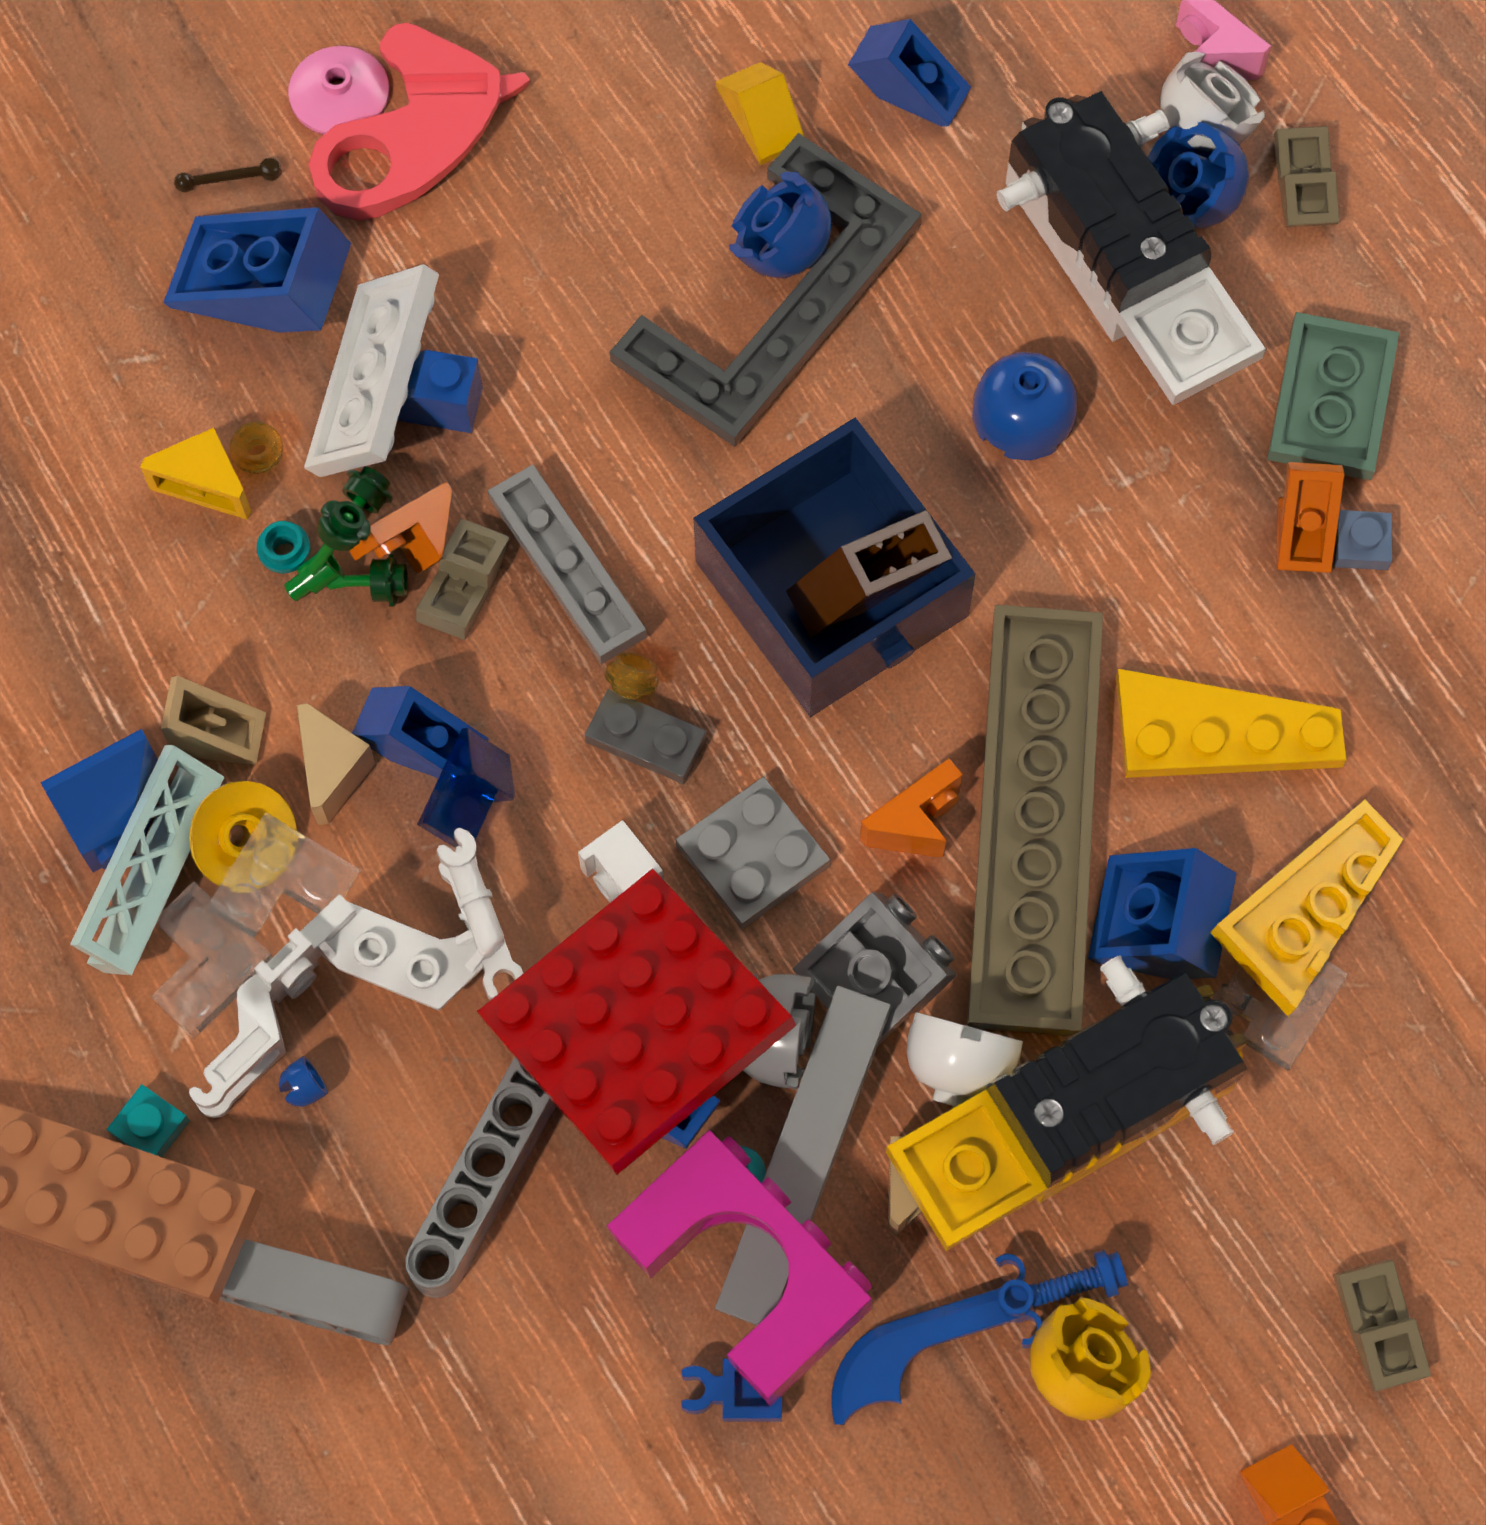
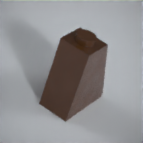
M925 510L841 546L787 589L786 593L811 639L855 619L945 564L952 557L928 511Z

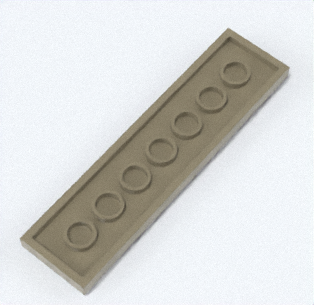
M996 604L994 607L967 1026L1063 1036H1073L1082 1030L1103 613Z

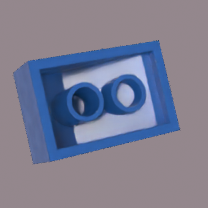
M319 207L196 216L164 303L171 309L280 333L320 331L326 319L351 247V242Z

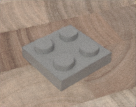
M764 776L675 839L676 847L742 930L830 867L831 859Z

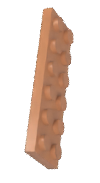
M0 1103V1229L218 1304L264 1195L256 1188Z

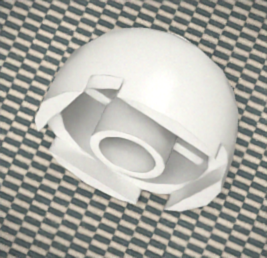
M1187 52L1162 86L1160 108L1167 117L1169 129L1174 126L1189 129L1197 126L1198 122H1204L1223 131L1240 145L1265 117L1264 111L1257 114L1254 108L1260 101V98L1249 83L1229 65L1219 60L1213 68L1201 62L1206 54ZM1195 135L1188 141L1193 148L1199 151L1211 152L1216 148L1211 139Z
M915 1012L914 1020L908 1033L906 1052L909 1067L917 1080L935 1089L932 1100L958 1106L967 1101L968 1098H972L986 1090L990 1082L1003 1075L1012 1074L1013 1069L1018 1067L1023 1041Z

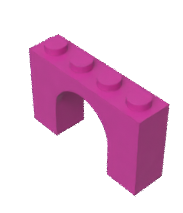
M708 1130L607 1225V1228L612 1238L650 1278L657 1274L697 1235L716 1225L725 1223L748 1224L763 1230L780 1245L789 1264V1275L785 1292L773 1311L727 1354L730 1364L772 1406L873 1309L872 1298L867 1294L873 1286L850 1261H847L841 1267L826 1251L832 1245L830 1240L811 1220L807 1219L801 1225L785 1209L791 1204V1201L773 1180L767 1177L760 1183L746 1168L751 1159L731 1137L727 1136L721 1142Z

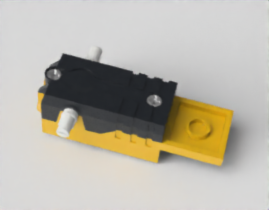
M1121 956L1109 960L1100 967V970L1108 979L1106 983L1115 995V1000L1120 1003V1009L1062 1042L1061 1046L1052 1047L1039 1054L1035 1061H1027L1013 1069L1012 1074L1003 1075L990 1082L986 1090L886 1147V1154L945 1251H948L1035 1199L1040 1204L1189 1116L1194 1118L1203 1133L1206 1132L1212 1141V1145L1218 1144L1233 1134L1234 1131L1226 1122L1227 1117L1217 1101L1230 1093L1247 1071L1241 1051L1247 1042L1241 1033L1234 1034L1228 1029L1232 1022V1013L1225 1003L1219 1000H1212L1215 993L1209 984L1195 987L1187 973L1183 972L1157 988L1145 991L1143 983L1139 982L1131 968L1126 967Z

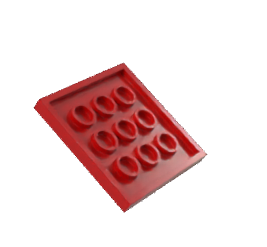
M653 868L477 1011L482 1021L616 1175L796 1027L792 1015Z

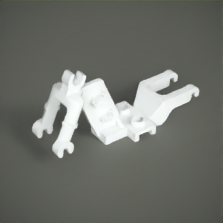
M462 828L455 829L454 838L459 845L456 847L455 852L446 845H439L437 848V855L441 862L438 866L440 875L444 881L452 886L461 913L458 915L460 920L465 922L468 931L456 937L438 939L350 903L339 894L301 931L295 928L288 935L289 942L270 961L265 963L262 960L254 968L256 974L239 986L237 991L238 1036L204 1070L207 1082L212 1086L211 1092L203 1093L197 1087H192L189 1090L192 1100L205 1116L210 1118L225 1116L230 1111L232 1105L286 1053L273 1002L279 1003L287 995L292 999L301 995L317 977L313 970L319 965L317 959L320 956L330 961L342 972L435 1010H441L482 969L485 973L483 986L489 1000L498 994L493 984V980L498 974L508 973L514 980L523 974L521 966L512 961L504 940L503 931L490 900L493 897L491 890L486 889L477 866L476 842L469 831Z

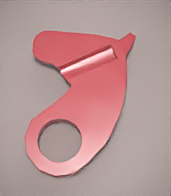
M407 22L394 25L387 30L382 38L380 53L389 66L401 74L405 82L409 104L394 111L334 125L316 141L308 165L318 200L335 215L360 221L381 217L416 200L448 175L466 157L483 135L498 105L517 96L527 88L530 79L526 73L500 75V71L478 55L417 25ZM361 148L377 150L386 155L391 162L389 173L384 180L368 190H347L336 184L331 178L335 163L341 156L351 150Z

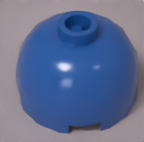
M1198 122V125L1189 129H1182L1179 126L1170 128L1156 141L1148 156V159L1168 186L1170 196H1175L1182 207L1184 217L1188 215L1196 228L1205 229L1226 220L1239 208L1246 195L1249 171L1245 154L1236 140L1207 123ZM1195 135L1211 139L1216 148L1211 152L1199 151L1193 148L1188 141Z
M798 172L781 173L783 182L778 183L769 191L763 185L759 186L743 203L733 220L731 227L738 232L736 242L729 245V249L745 265L762 276L782 279L794 276L812 268L826 252V246L828 245L832 229L831 213L827 201Z
M1014 353L1001 357L985 370L974 391L972 420L978 436L983 441L986 438L994 447L1005 451V457L1032 461L1053 454L1057 450V446L1068 437L1070 431L1072 432L1077 418V391L1070 374L1057 361L1040 353Z

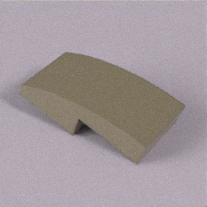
M1328 126L1277 129L1274 133V145L1286 228L1337 225L1339 223L1336 172H1331Z
M461 518L444 547L443 556L439 561V570L416 608V622L465 640L495 581L510 544V536Z
M1386 1259L1333 1274L1354 1344L1372 1390L1380 1391L1430 1377L1431 1372L1415 1318L1409 1317L1394 1261Z

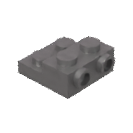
M871 892L793 968L797 975L814 977L813 988L810 990L816 993L818 999L827 1009L837 985L891 1004L892 1009L878 1046L911 1014L918 1013L957 976L949 967V964L955 959L951 951L932 934L925 940L911 925L917 918L912 908L895 893L887 898L883 893Z

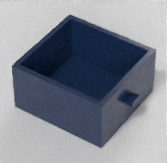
M856 417L693 518L696 563L810 718L885 669L893 668L910 657L915 650L967 618L970 612L976 575L930 515L952 559L855 619L810 639L786 590L841 546L926 510Z

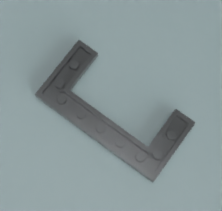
M799 133L767 168V179L777 185L783 182L781 173L798 172L827 201L832 222L842 228L843 232L725 371L643 315L637 319L609 352L610 362L734 447L921 225L922 214Z

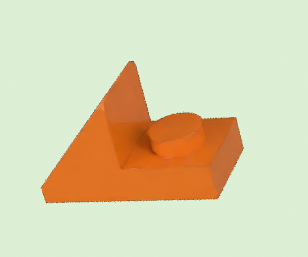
M1288 462L1284 497H1279L1277 503V570L1331 573L1345 474L1342 465Z
M447 481L371 524L368 538L360 540L357 546L349 550L354 560L356 561L372 551L380 559L400 547L417 573L440 561L444 552L452 489Z
M948 758L862 820L860 840L869 848L943 857L946 839L927 816L931 815L936 819L948 812L958 802L959 796L957 794L960 793L963 774Z
M1292 1444L1239 1472L1267 1525H1339L1324 1498V1495L1329 1493L1330 1489Z

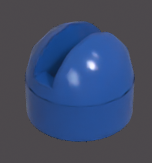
M304 1056L290 1064L281 1073L278 1084L280 1092L292 1090L285 1097V1101L295 1107H304L315 1103L328 1094L321 1076Z

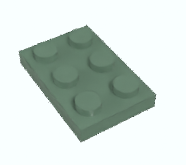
M1296 312L1290 332L1267 460L1286 464L1288 462L1342 465L1345 476L1371 481L1376 469L1399 332Z

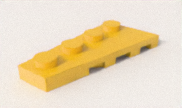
M1117 670L1116 685L1125 778L1343 768L1347 760L1341 709L1129 670Z
M1364 799L1219 922L1210 933L1289 1017L1298 1007L1311 982L1330 956V952L1352 922L1358 908L1365 897L1371 892L1404 839Z

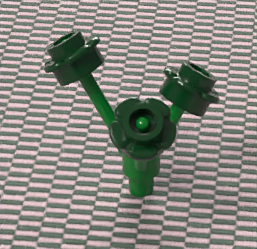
M364 466L360 472L349 470L346 473L349 480L343 487L342 492L352 502L331 500L322 506L320 510L322 516L319 518L317 531L324 544L316 555L297 568L298 574L286 582L284 587L288 595L295 601L300 600L309 592L317 594L325 587L330 590L343 587H370L373 602H389V607H394L398 596L407 595L408 572L406 564H397L395 555L389 554L386 559H372L370 575H344L340 564L333 555L334 550H352L360 543V540L368 538L371 527L369 521L365 519L362 509L378 514L384 503H391L393 500L392 495L387 491L391 483L382 474L367 466Z

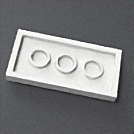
M422 264L358 285L304 465L306 470L318 477L386 461L387 455L394 444V430L400 409L408 396L407 385L413 364L421 351L420 340L427 315L434 305V291L439 274L426 265Z

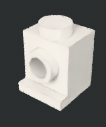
M623 820L578 852L582 872L587 878L597 872L593 876V880L609 902H612L652 868L664 880L661 867Z

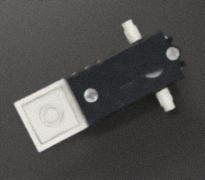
M1102 91L1089 97L1075 95L1069 99L1063 97L1054 98L1046 105L1044 119L1031 117L1023 121L1022 130L1011 141L1006 176L1007 187L998 190L996 194L1002 209L1007 212L1017 205L1022 207L1111 341L1114 342L1124 336L1127 337L1172 405L1263 359L1266 348L1209 267L1212 258L1210 247L1202 236L1198 237L1195 225L1188 215L1184 217L1181 205L1174 195L1170 196L1168 186L1141 149L1144 143L1158 137V134L1169 130V123L1165 114L1161 110H1157L1147 117L1143 116L1135 121L1130 120L1126 124L1118 116Z

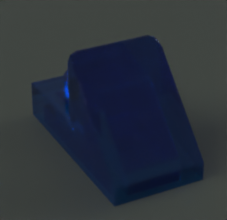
M462 728L417 825L454 848L459 846L454 838V831L457 828L469 831L476 840L492 803L513 801L515 797L509 754L472 730Z

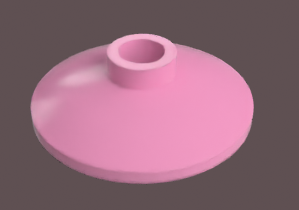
M349 46L328 47L309 55L293 72L288 89L290 104L298 120L307 128L323 135L334 125L382 114L388 104L390 94L388 77L380 62L369 53ZM335 80H344L339 85L330 84Z

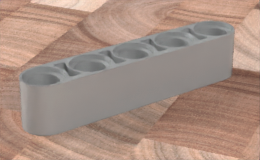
M515 1057L408 1250L405 1259L406 1270L416 1289L425 1296L432 1298L445 1297L453 1293L460 1285L556 1108L554 1102ZM523 1104L533 1110L531 1118L527 1123L521 1126H510L502 1121L504 1112L512 1105ZM494 1153L505 1159L503 1169L495 1176L484 1177L475 1172L476 1163L486 1154ZM459 1204H470L477 1208L476 1219L465 1228L452 1227L447 1222L450 1211ZM440 1254L449 1259L448 1270L442 1277L428 1280L420 1276L421 1264L427 1257Z
M245 1239L219 1300L361 1340L391 1345L409 1288L402 1283L382 1276Z

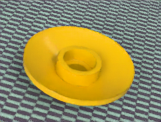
M252 781L230 782L209 793L197 807L190 826V849L199 870L215 885L237 892L259 890L276 881L289 866L297 844L295 818L284 798L272 788ZM239 825L244 831V838L239 845L235 846L231 843L229 834L234 826Z

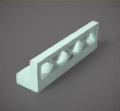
M174 745L164 746L70 943L71 946L90 956L87 964L103 973L133 974L191 850L189 832L193 815L202 800L213 790L220 787L224 776ZM176 764L179 766V769L169 788L168 779ZM155 817L147 836H145L144 829L149 819ZM132 866L128 874V877L122 887L120 880L125 872V869ZM108 917L97 942L93 941L92 939L102 918Z

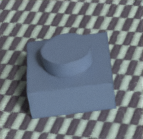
M1340 510L1335 540L1334 567L1388 570L1392 563V513Z

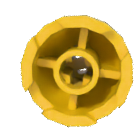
M1079 1298L1073 1305L1061 1304L1043 1321L1032 1342L1029 1361L1031 1375L1038 1390L1045 1399L1066 1416L1081 1421L1111 1418L1131 1404L1147 1389L1151 1376L1149 1355L1145 1348L1138 1354L1132 1340L1123 1331L1129 1325L1124 1317L1103 1303L1088 1298Z

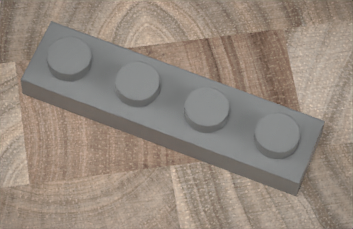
M533 464L488 490L489 500L600 664L605 663L647 638L646 628Z

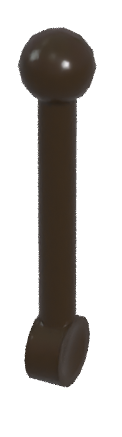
M267 158L261 162L260 166L195 176L182 172L175 177L174 185L180 192H189L193 186L257 176L273 181L279 178L281 168L276 159Z

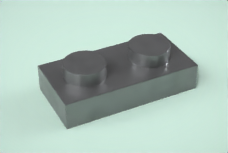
M607 689L584 734L586 743L683 785L707 739L706 730L610 689Z

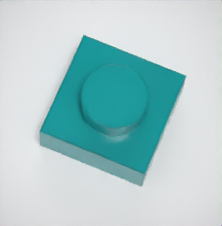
M141 1084L106 1130L124 1145L163 1157L189 1123L190 1119L183 1112Z

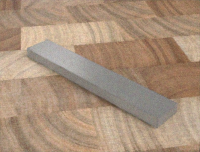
M838 985L764 1177V1180L767 1177L773 1180L787 1195L791 1204L785 1209L801 1225L807 1219L813 1220L892 1009L891 1004ZM746 1224L715 1306V1310L756 1326L780 1302L785 1292L789 1275V1264L784 1251L763 1230Z

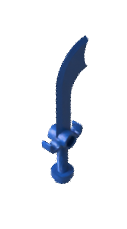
M1105 1250L1093 1253L1096 1262L1094 1268L1090 1266L1088 1269L1078 1270L1077 1273L1072 1272L1071 1274L1067 1273L1066 1276L1055 1277V1280L1051 1278L1049 1281L1039 1282L1038 1285L1036 1283L1028 1285L1025 1282V1266L1020 1258L1012 1254H1003L995 1259L996 1265L999 1267L1006 1264L1016 1266L1019 1270L1017 1279L1007 1281L999 1289L894 1320L869 1331L849 1349L836 1372L831 1399L834 1424L845 1425L853 1414L872 1404L891 1402L902 1405L900 1387L903 1374L912 1359L927 1348L1011 1322L1021 1323L1031 1320L1036 1324L1038 1330L1042 1320L1034 1312L1036 1307L1042 1306L1043 1303L1048 1304L1049 1302H1054V1300L1058 1301L1060 1298L1065 1299V1297H1070L1071 1294L1075 1296L1077 1293L1081 1294L1082 1291L1087 1292L1088 1290H1093V1288L1098 1289L1099 1286L1104 1288L1107 1298L1119 1295L1118 1289L1128 1286V1281L1118 1252L1108 1255ZM1035 1334L1031 1338H1023L1022 1348H1031Z

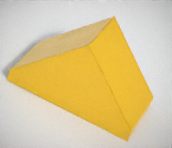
M759 62L715 81L719 94L760 165L776 159L797 133L804 136L782 72Z
M214 427L143 459L140 468L150 490L248 520L251 508Z

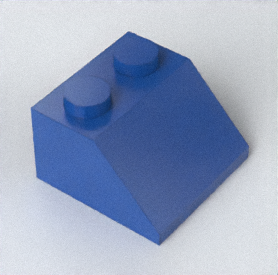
M1197 848L1109 855L1088 959L1094 963L1104 965L1109 960L1121 956L1126 967L1131 968L1134 972L1170 980L1183 972H1186L1190 979L1217 978L1223 946L1210 932L1229 915L1237 873Z

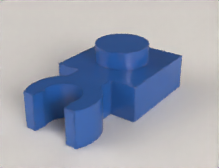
M723 1359V1376H713L707 1369L700 1366H689L682 1369V1380H697L705 1386V1392L701 1398L697 1400H681L682 1411L689 1414H701L709 1410L713 1404H723V1422H782V1396L770 1406L730 1364L729 1359Z

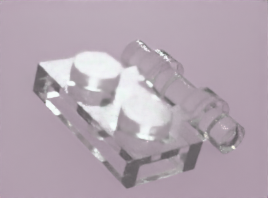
M1326 961L1306 990L1305 996L1298 1007L1289 1017L1269 996L1262 1003L1249 995L1256 982L1241 966H1239L1229 983L1221 984L1213 1000H1219L1229 1007L1232 1013V1020L1235 1016H1241L1251 1022L1243 1035L1247 1042L1245 1045L1289 1071L1349 974Z

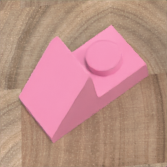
M1181 0L1176 26L1190 43L1200 45L1195 52L1206 54L1201 62L1214 68L1220 60L1229 65L1245 80H1258L1264 74L1271 49L1270 44L1215 0Z

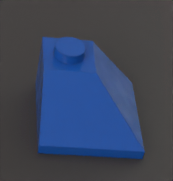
M142 729L40 782L79 852L93 873L101 868H107L158 761ZM152 818L149 819V821H148V823H147V825H146V827H145V829H144L145 836H146V834H147V831H148V828H149V825H150V822H151V819H152Z

